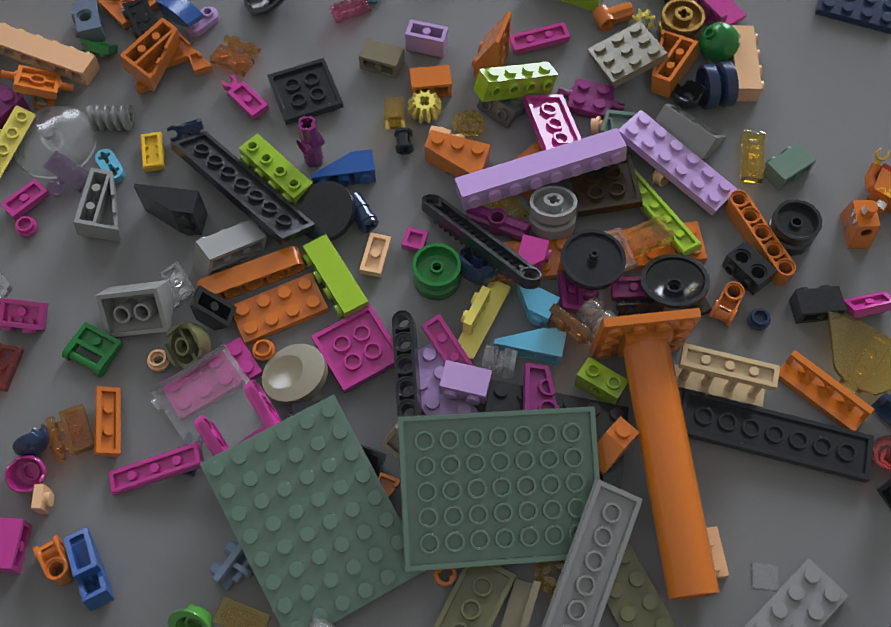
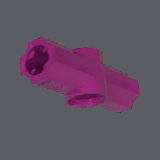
M302 116L298 119L299 124L297 128L300 139L296 143L303 152L305 163L309 167L318 168L323 164L321 146L325 144V141L318 132L316 120L312 116Z
M481 205L477 208L468 209L465 214L478 225L488 228L490 233L496 236L504 234L522 241L523 234L529 236L531 223L507 215L506 211L502 208L490 209Z

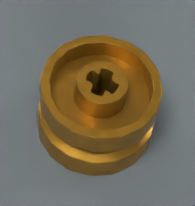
M692 0L669 1L665 4L657 28L659 40L661 39L663 29L698 41L705 21L704 10Z

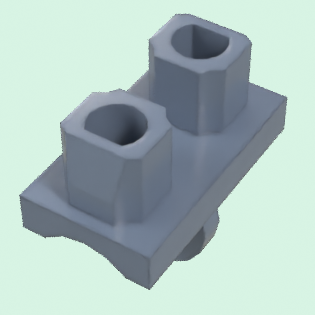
M230 541L225 547L224 553L229 556L223 564L219 561L214 562L209 569V572L214 576L212 579L228 591H230L235 583H239L243 576L248 579L253 576L248 571L250 564L240 544Z

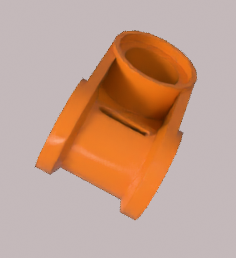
M735 281L727 283L708 317H714L723 321L729 327L745 293L742 284ZM728 293H733L736 297H731Z
M57 534L53 536V540L40 547L35 546L33 548V552L48 579L59 586L68 585L73 581L74 577L66 547ZM64 567L63 572L59 576H56V572L60 568Z

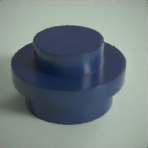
M758 308L749 313L747 321L753 329L764 330L770 325L771 318L765 309Z

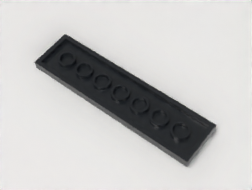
M204 131L172 142L171 149L280 245L314 230L315 223L208 132Z
M686 388L683 392L681 403L689 438L864 483L870 480L873 435Z

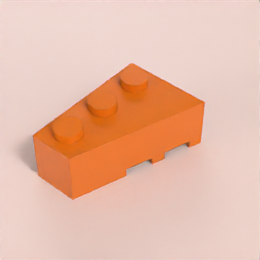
M162 17L120 54L123 69L154 92L180 44L178 29Z
M662 29L659 44L667 52L669 59L653 68L651 92L670 99L676 85L681 83L697 60L698 41Z
M430 130L424 146L425 161L445 173L449 172L455 177H460L487 168L490 160L491 145Z

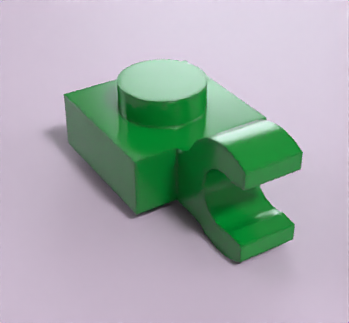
M90 39L80 40L81 43L87 45V50H80L85 53L97 52L98 56L110 57V54L118 53V45L94 42Z

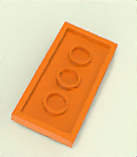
M312 273L233 304L237 307L233 317L246 346L329 312Z

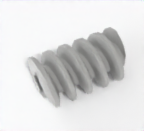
M88 105L87 119L89 126L93 131H98L99 129L101 131H106L107 129L110 131L115 129L118 131L123 129L130 131L134 124L133 106L129 105L128 111H126L125 106L121 105L120 111H118L117 106L113 105L110 111L109 106L104 105L102 111L100 105H96L95 111H93L92 105Z

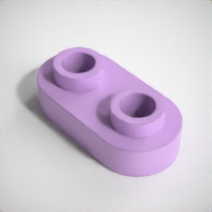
M205 7L200 11L205 17L190 28L184 26L186 34L190 37H199L219 22V14L216 8Z

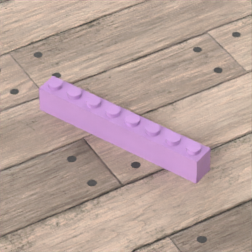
M617 128L457 177L455 178L457 194L464 211L477 208L490 202H496L522 192L538 189L539 187L598 170L602 167L618 164L626 160L627 145Z

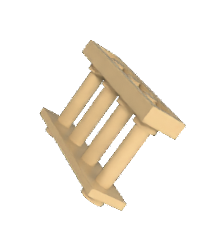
M686 343L682 346L679 365L674 364L679 389L685 390L686 388L758 407H763L765 389L771 391L777 389L780 366Z

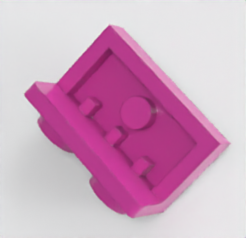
M1 298L0 330L14 331L15 328H22V333L36 334V330H45L48 303Z

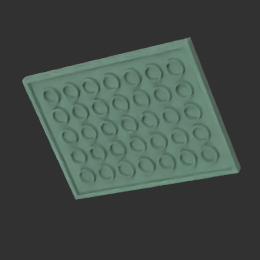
M335 395L200 463L281 627H327L426 571L405 572L402 522Z
M595 406L397 417L405 572L566 560L594 481L596 479L600 480Z

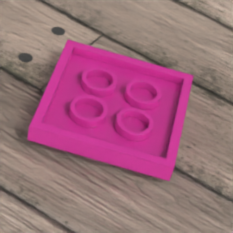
M371 305L311 336L312 341L325 358L327 366L344 394L394 367L393 339Z

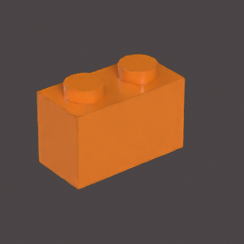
M449 65L409 68L412 95L413 93L419 94L421 89L423 93H426L428 90H430L431 94L436 93L438 98L452 97V80Z

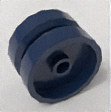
M731 61L718 62L716 65L712 63L701 64L697 69L695 81L704 85L706 90L704 98L700 103L701 108L707 110L714 109L718 105L721 107L735 105L739 93V80L734 64Z

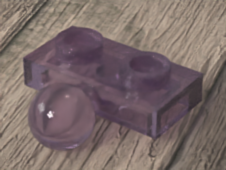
M56 150L43 166L58 177L57 179L50 180L46 185V190L50 195H61L64 191V183H67L79 192L85 187L89 172Z

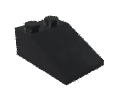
M143 184L134 185V189L147 212L180 233L188 236L202 235L208 213L199 191Z

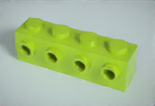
M549 62L479 69L473 90L482 102L521 98L525 95L551 94L558 74Z
M258 133L239 147L240 160L246 166H250L259 177L264 179L295 207L300 197L313 185L305 175Z

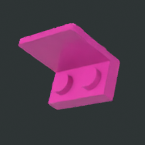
M694 0L704 10V22L708 26L715 22H725L733 25L746 17V13L733 0Z

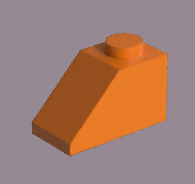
M621 416L597 442L599 473L603 476L633 445L640 433Z

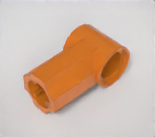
M625 2L609 8L607 5H601L593 11L592 16L601 31L605 32L611 30L617 23L633 19L632 15L635 13L631 2Z

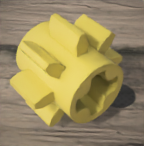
M638 9V14L636 16L632 15L634 19L632 24L639 21L642 22L641 18L644 17L647 19L644 26L649 29L650 27H655L652 24V20L656 17L654 15L649 16V9L645 13Z

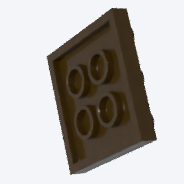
M626 154V160L618 164H612L609 167H602L579 176L570 177L573 193L578 200V217L642 207L643 201L631 154Z

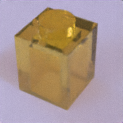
M384 97L385 130L405 127L404 97Z

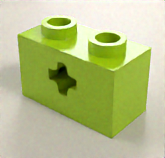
M588 357L576 376L574 386L601 402L617 405L627 388L628 379Z

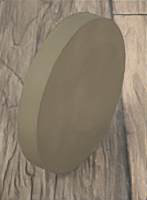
M308 344L287 346L274 354L267 362L262 373L263 389L270 399L279 405L292 406L291 403L307 402L325 384L328 375L327 362L321 352L314 346Z

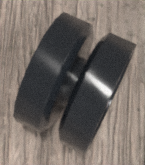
M791 199L778 205L768 225L789 255H799L810 248L822 229L823 220L820 212L814 205L804 200Z

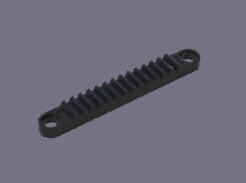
M427 194L422 197L421 209L433 218V223H438L439 228H443L444 232L449 231V236H454V239L459 240L461 245L465 244V248H470L471 253L476 252V257H481L483 262L487 261L488 266L493 265L494 271L499 270V274H504L506 280L511 279L525 289H536L540 286L542 277L540 270L439 195Z

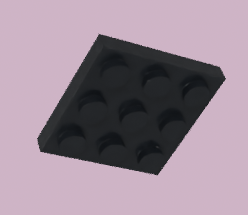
M324 58L267 75L286 125L298 122V119L302 116L314 117L344 108L343 101Z

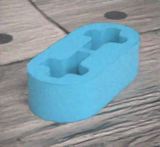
M109 149L98 151L95 155V160L99 168L108 171L115 170L117 173L114 176L115 184L123 182L126 174L114 153ZM106 157H107V159H109V161H110V162L107 163V164H106V162L103 160V159L106 158Z

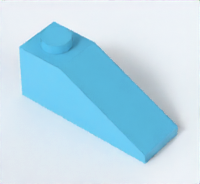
M541 328L497 338L494 340L493 353L560 366L567 332H563L558 328Z

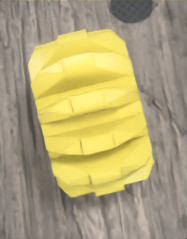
M420 89L419 94L413 93L412 98L409 99L408 113L412 116L413 121L419 120L420 124L426 121L430 124L431 120L437 121L438 116L441 115V99L438 98L436 93L431 94L430 90L423 93Z

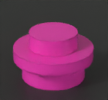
M28 216L20 217L15 224L16 232L22 237L32 236L38 229L36 220Z

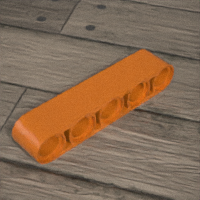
M742 190L733 191L725 205L727 215L743 239L778 270L772 282L778 286L788 284L796 271L794 261L748 194Z
M289 246L204 277L197 282L196 286L201 285L222 299L229 300L299 274L305 270L306 265L297 246Z

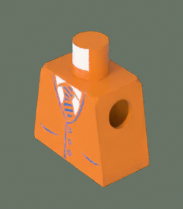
M854 200L840 213L847 249L870 248L880 229L877 212L878 204L875 201Z

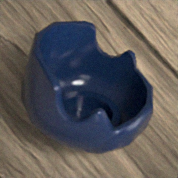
M41 424L39 430L32 428L30 433L16 439L12 445L15 454L18 456H37L44 452L50 444V436L45 425Z

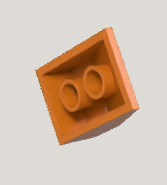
M507 12L489 31L485 40L480 42L479 54L474 56L472 61L475 77H477L479 69L504 66L509 54L512 12Z

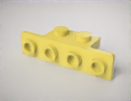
M15 106L4 127L0 129V179L35 119L34 113L19 106Z
M497 281L490 282L487 287L482 286L479 293H474L470 303L472 304L470 310L464 311L461 318L463 332L458 342L470 360H474L511 290L509 285Z

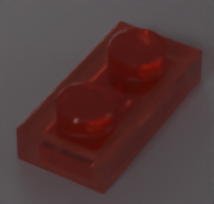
M0 343V391L8 392L24 352L19 346Z

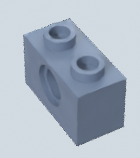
M84 0L72 3L74 11L71 12L74 24L76 23V26H73L76 38H80V40L90 39L94 42L105 41L106 35L102 12L97 0Z

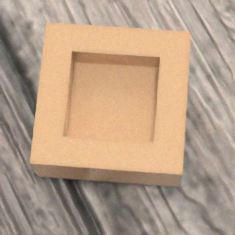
M34 484L31 509L39 515H49L50 507L54 504V493L45 484Z

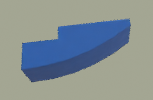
M188 0L155 1L163 15L170 16L174 23L190 28L205 17Z
M87 527L63 538L72 575L78 583L82 602L92 611L115 600L105 568Z

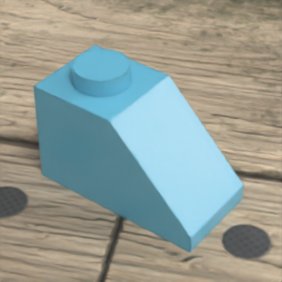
M517 284V295L526 319L535 326L547 328L558 308L560 297L539 287L536 289H525Z

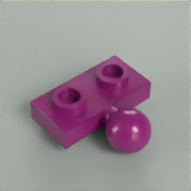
M561 268L558 270L559 311L580 314L584 310L583 300L593 303L599 298V290L592 291L579 288L565 277Z

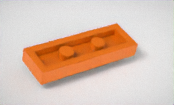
M97 386L95 389L94 456L119 457L121 454V388Z

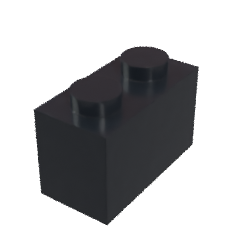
M822 285L811 289L801 287L795 290L789 299L795 324L838 320L847 310L839 286Z

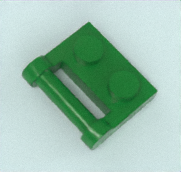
M84 322L62 351V357L68 361L73 360L101 378L105 375L108 366L124 344L115 337ZM80 346L101 359L96 363L77 353L76 350Z

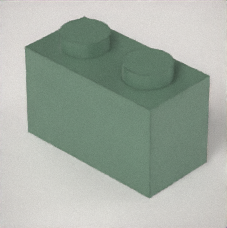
M798 143L793 147L788 146L779 156H772L768 159L762 175L778 191H781L809 173L816 159Z

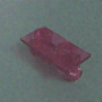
M348 0L333 3L330 6L331 8H329L336 23L372 11L368 4L369 0H351L349 2Z

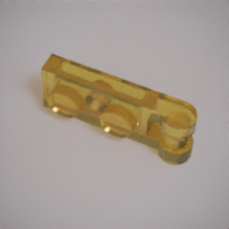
M750 129L743 130L740 181L762 183L764 179L765 131H758L757 133L751 132ZM750 140H755L756 144L750 143Z

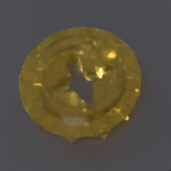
M463 110L458 112L453 118L452 128H454L456 134H463L472 139L473 136H479L481 131H484L485 120L477 111ZM466 120H468V122H470V125H471V128H470V129L467 128Z
M565 560L538 562L535 568V580L541 582L540 589L553 595L557 582L554 580V577L546 575L551 573L552 565L556 571H562Z

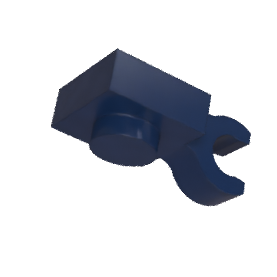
M201 118L167 127V131L175 130L177 132V136L170 138L171 142L178 141L182 134L188 133L189 136L201 133L200 130L204 129Z

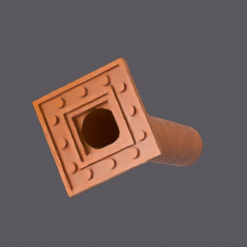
M700 308L603 318L590 348L591 358L598 357L599 360H605L615 355L624 357L636 427L640 432L638 438L668 600L692 599L720 593L671 352H676L681 348L700 320Z

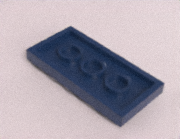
M818 0L815 10L816 15L891 34V0Z

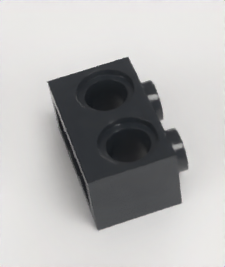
M746 240L727 254L722 264L725 271L740 282L744 289L752 295L770 283L778 271Z

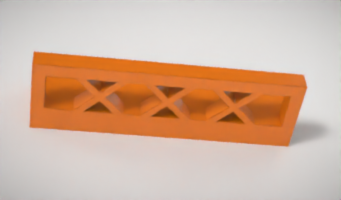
M796 350L780 368L779 381L842 428L856 431L874 410L873 407Z

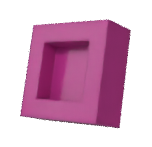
M407 227L402 242V249L417 252L426 245L429 236L428 231Z

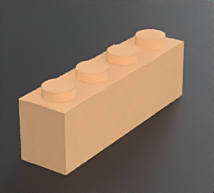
M732 25L741 36V38L739 37L738 42L740 46L737 52L728 60L734 64L738 75L739 93L737 101H757L760 93L764 91V81H761L762 66L759 65L760 50L756 46L758 35L755 34L754 26Z

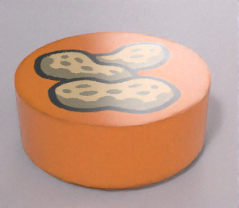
M35 96L33 98V105L38 112L47 113L55 107V100Z

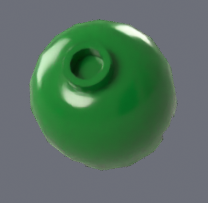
M715 22L702 32L699 39L700 51L711 63L717 64V61H727L737 52L740 46L738 41L741 36L732 25L725 22Z

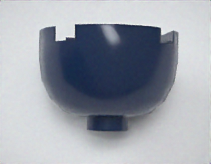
M463 247L459 254L461 274L466 280L475 285H483L497 278L499 270L494 271L493 265L488 266L487 261L483 262L481 257H476V252L471 253L470 248L466 249Z

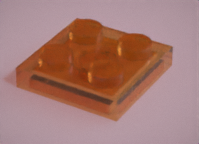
M555 303L548 310L552 316L553 324L563 332L567 329L572 335L571 338L580 345L584 342L589 346L594 340L592 331Z

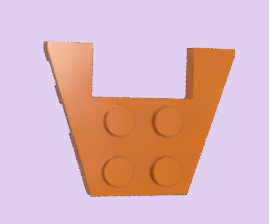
M178 31L180 44L167 68L190 61L196 76L212 71L210 62L206 61L202 54L195 50L191 43ZM137 80L135 88L138 95L151 91Z

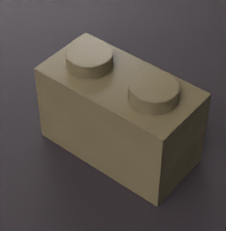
M368 38L359 54L360 69L395 79L398 78L405 62L404 48Z

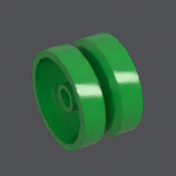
M440 243L425 245L419 249L412 263L415 289L422 296L430 300H443L455 294L461 282V260L459 254L452 247Z

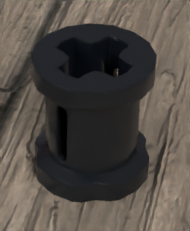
M407 127L396 129L394 132V136L397 139L396 153L400 155L412 153V130Z

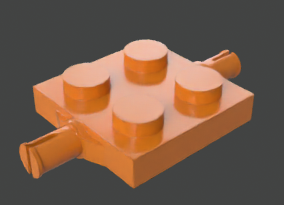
M19 65L18 69L14 72L2 69L0 72V78L13 80V91L19 92L22 95H34L43 99L56 100L60 90L72 93L74 90V84L62 82L61 73Z

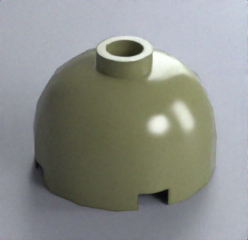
M179 323L167 331L165 337H168V344H164L167 358L172 365L180 366L182 369H189L202 364L209 356L211 351L209 334L196 323Z

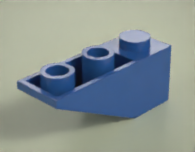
M372 149L350 152L312 174L313 185L323 181H333L346 187L353 184L376 182Z

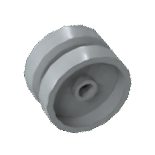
M546 186L536 190L531 195L529 201L531 231L536 236L550 240L563 239L569 236L576 226L578 203L576 195L569 189L561 186Z

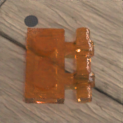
M226 34L223 41L228 43V45L219 44L209 57L210 61L244 77L254 64V59L251 55L259 56L261 49L255 47V44L251 42L246 43L237 36ZM240 48L243 50V52L236 51V49Z
M82 403L60 411L61 420L55 422L54 417H47L45 419L46 429L51 441L50 451L55 456L56 462L66 460L64 452L69 449L72 456L94 449V437ZM64 430L66 439L61 441L59 433Z

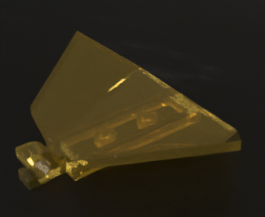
M828 312L833 369L841 378L839 382L843 383L852 393L857 392L861 394L864 392L876 396L891 391V338L860 319L853 318L851 315Z

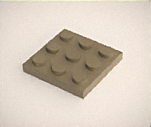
M641 21L632 24L628 28L588 49L589 55L614 88L669 59L667 52Z

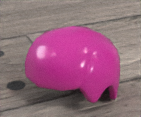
M22 455L6 467L5 482L9 489L17 493H28L34 490V484H42L44 482L47 468L40 458L34 455Z

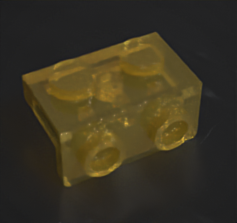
M664 214L622 231L633 257L636 255L639 257L647 255L651 252V249L658 246L659 248L666 247L674 240V232L670 229Z

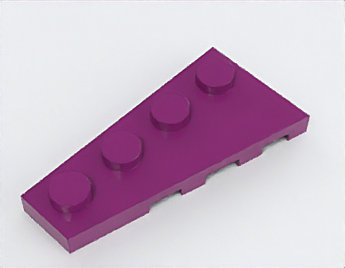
M525 363L523 367V410L559 408L555 399L556 392L549 366Z

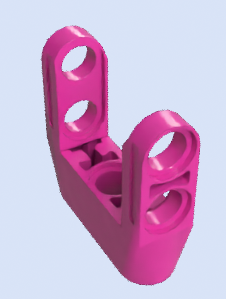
M253 379L244 385L245 395L264 425L240 442L282 421L260 385ZM204 415L194 421L196 430L213 456L229 449V446L213 422L209 421Z

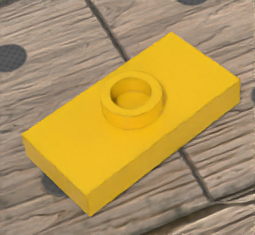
M162 133L141 134L144 172L164 170L165 157Z

